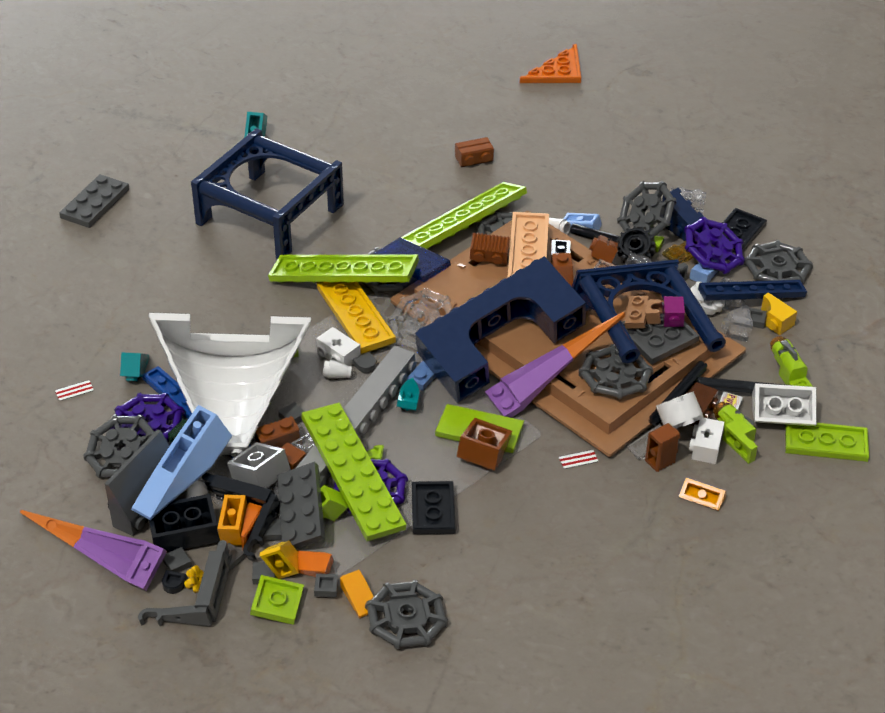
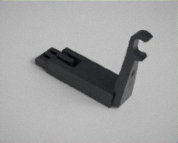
M203 474L202 479L207 489L214 492L218 500L223 501L224 495H246L247 504L253 503L262 506L253 530L243 547L246 557L249 560H256L254 553L250 551L254 544H264L262 537L280 510V501L277 495L273 494L271 489L218 474Z

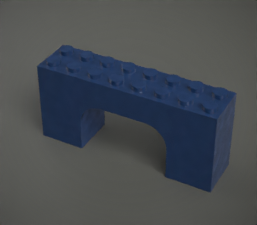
M543 256L540 259L534 260L525 268L517 270L510 277L502 279L495 286L485 289L478 296L470 298L463 305L453 308L443 317H438L426 327H421L415 333L418 355L458 403L490 383L488 361L474 346L478 341L513 320L529 319L534 321L553 343H556L586 324V302L547 258Z

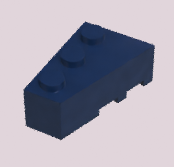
M676 188L670 191L672 196L676 198L677 203L673 208L670 220L671 225L666 228L686 242L685 226L695 223L700 217L704 216L701 212L697 213L691 206L692 202L690 200L686 201L680 194L682 191ZM663 195V198H662V202H664V201L666 200V198L664 197V195ZM701 228L695 230L698 233L702 232Z

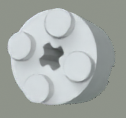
M694 391L656 406L663 425L669 423L676 429L704 418Z

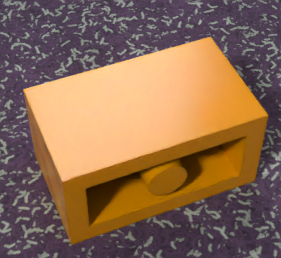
M224 495L217 528L220 541L225 540L227 544L242 545L241 532L248 505L246 495Z

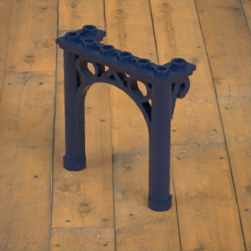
M678 259L576 271L572 288L586 302V312L593 309L602 323L617 315L613 307V300L617 296L634 290L653 291L660 293L663 300L664 296L684 298L685 313L710 352H717L726 344L725 338L721 333H718L677 270L679 266ZM603 285H611L615 289L605 288ZM620 320L607 333L619 351L618 355L622 362L632 363L639 357L640 351Z

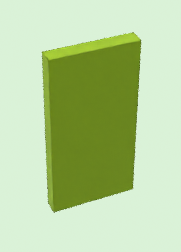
M450 404L446 405L436 428L435 436L460 441L463 432L473 419L477 418L511 430L512 435L505 452L514 453L524 426V420Z
M816 423V426L785 424V453L868 462V428Z

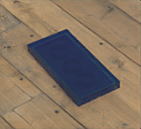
M401 237L373 253L374 255L418 254L419 262L412 277L422 282H426L451 266L449 259Z

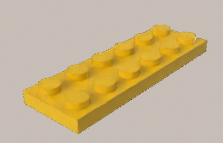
M316 282L318 291L348 336L360 344L361 354L396 343V336L358 282Z

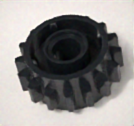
M634 226L632 229L627 228L626 232L620 233L621 238H617L618 257H622L623 262L627 261L628 264H638L652 259L651 254H655L654 248L656 243L654 242V236L650 235L649 230L644 231L643 227L636 228ZM635 244L640 245L638 248H632Z

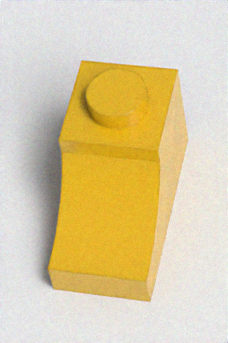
M770 293L763 296L761 310L767 311L765 326L778 335L792 328L795 325L797 311Z

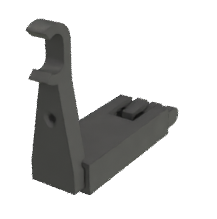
M221 540L216 551H209L195 605L143 609L138 615L141 626L145 624V619L148 617H156L155 619L159 626L164 621L211 626L212 622H216L232 558L227 542Z

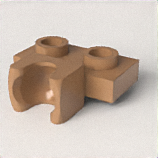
M629 296L625 328H645L646 321L647 324H660V314L663 313L662 301L649 300V296Z

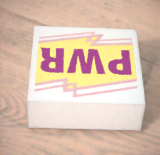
M723 392L718 404V410H721L728 404H732L739 410L743 397Z

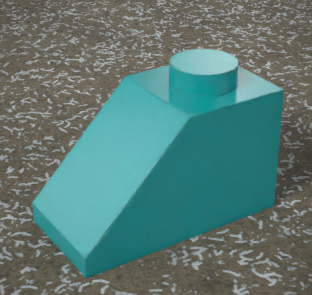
M247 111L244 138L256 128L262 130V136L264 137L268 116L264 113Z
M121 352L120 376H126V380L138 381V377H142L145 374L149 354Z

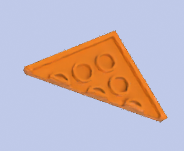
M574 44L569 50L562 51L554 59L547 60L541 67L532 69L526 76H521L520 83H581L577 44Z

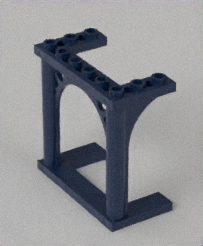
M258 128L254 129L191 181L197 225L203 226L212 218L211 207L216 205L232 208L272 225L274 229L276 259L280 255H289L292 252L290 223L326 191L329 212L335 213L344 205L342 162L336 160L330 164L263 137L262 130ZM268 158L284 160L319 174L280 210L238 193L230 184V177L233 171L248 162L249 179L254 181L265 173L264 163Z

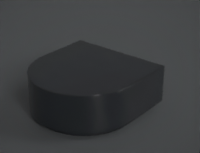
M166 570L162 578L164 591L169 594H176L182 591L185 586L184 582L188 579L187 575Z

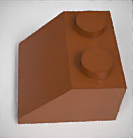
M474 418L460 437L456 457L466 462L481 465L486 469L495 470L503 458L512 431Z

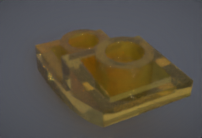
M686 241L679 246L673 244L662 252V255L669 260L678 259L679 264L694 258L690 252L685 250Z

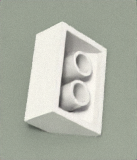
M755 383L752 392L754 422L816 426V387Z

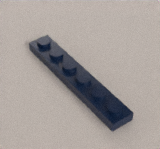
M800 280L699 283L698 286L704 301L763 299V296L767 293L772 294L776 298L805 297L807 294V290Z

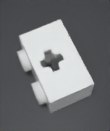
M334 327L316 338L317 353L329 361L333 360L352 366L353 359L361 356L360 344Z
M702 418L699 421V425H694L692 436L695 439L691 438L689 450L693 451L692 460L716 464L724 428L723 421Z

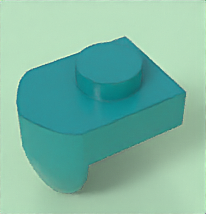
M410 378L402 385L396 407H401L404 410H416L419 399V387L413 378Z

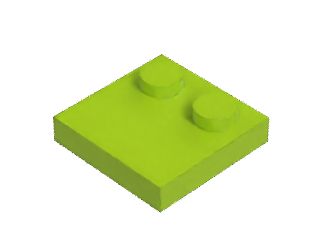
M261 575L250 615L294 625L304 585Z

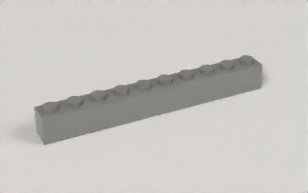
M394 345L344 407L343 410L359 438L367 432L369 425L376 421L380 411L386 408L388 401L396 395L398 388L406 382L409 374L416 368L417 362H415L414 352ZM314 445L296 468L316 462L319 465L320 487L326 484L331 473L316 445Z

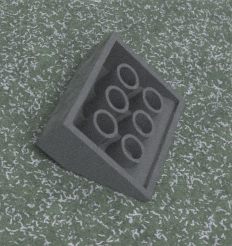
M157 430L105 483L112 525L114 528L131 536H134L139 530L143 529L148 521L147 518L132 511V506L170 446L160 430Z

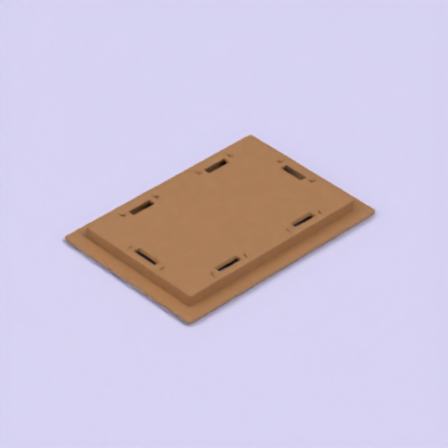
M512 220L490 235L505 236L511 240ZM551 224L548 225L547 260L551 263L552 240H569L573 264V281L577 270L615 266L612 263L608 265L602 262L601 259L598 260L592 257V251ZM510 243L507 264H494L493 262L483 261L474 267L479 262L470 260L471 247L391 297V303L426 327L438 317H443L453 308L463 305L470 298L478 296L485 289L491 288L502 279L507 278ZM603 285L605 288L615 289L611 285ZM634 290L617 296L613 300V307L617 315L625 312V317L621 320L622 322L626 318L629 296H649V300H661L662 302L663 299L661 294L657 292ZM593 309L587 311L586 324L558 342L553 343L534 321L516 319L478 341L474 346L488 361L489 373L501 380L502 377L600 325L602 322ZM685 313L684 321L698 334ZM718 331L725 338L726 344L717 352H710L699 335L698 342L652 365L641 354L646 363L653 367L654 373L663 366H667L669 369L650 383H647V390L643 393L638 392L618 400L617 397L591 392L589 385L578 373L586 359V353L604 349L614 344L609 334L605 332L558 374L576 386L574 389L555 377L531 402L606 456L611 457L652 425L649 423V416L657 409L656 406L665 400L698 361H703L708 365L707 370L701 377L713 378L743 355L746 348ZM610 355L601 357V358H599V359L608 358V357H610ZM636 362L633 364L636 368H640ZM592 364L590 369H596V366ZM636 377L635 380L639 381L641 377Z

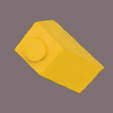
M290 541L269 546L260 552V557L278 579L299 574L298 551Z

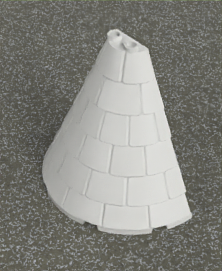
M149 313L150 323L167 356L168 363L191 413L200 405L217 414L232 435L220 456H238L248 448L259 422L280 385V381L289 368L292 358L310 327L311 317L271 316L270 335L190 333V314Z

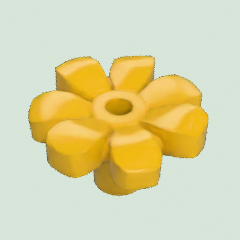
M195 565L187 570L186 575L189 579L184 582L187 589L193 587V592L195 593L199 592L204 573L203 570H200L199 566Z

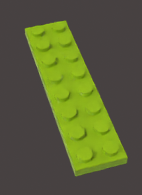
M502 182L397 239L399 246L418 252H425L429 247L440 244L443 239L454 236L460 230L467 229L472 223L479 222L483 217L494 214L499 208H504L510 202L521 199V196L527 194L526 187Z
M418 254L280 255L268 277L270 282L405 283L410 281L419 262Z
M340 402L302 412L301 418L366 542L406 530V522Z

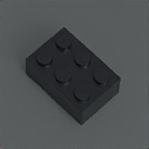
M211 494L172 501L149 520L153 544L165 549L167 553L180 547L188 549L220 541Z

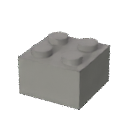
M258 442L227 463L232 479L267 489L278 481V474L291 470L284 449Z

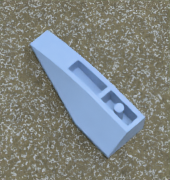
M200 405L196 407L153 471L132 506V511L151 520L212 468L232 438L231 433L217 414Z

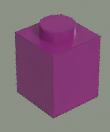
M664 296V327H683L685 317L684 298Z

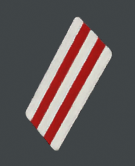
M88 380L58 389L55 392L58 399L63 400L93 391L94 389Z
M594 450L559 457L563 468L598 462Z

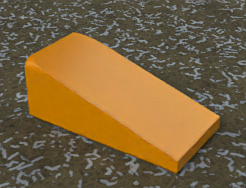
M356 570L341 576L340 587L359 618L367 616L366 602L374 596L361 571Z

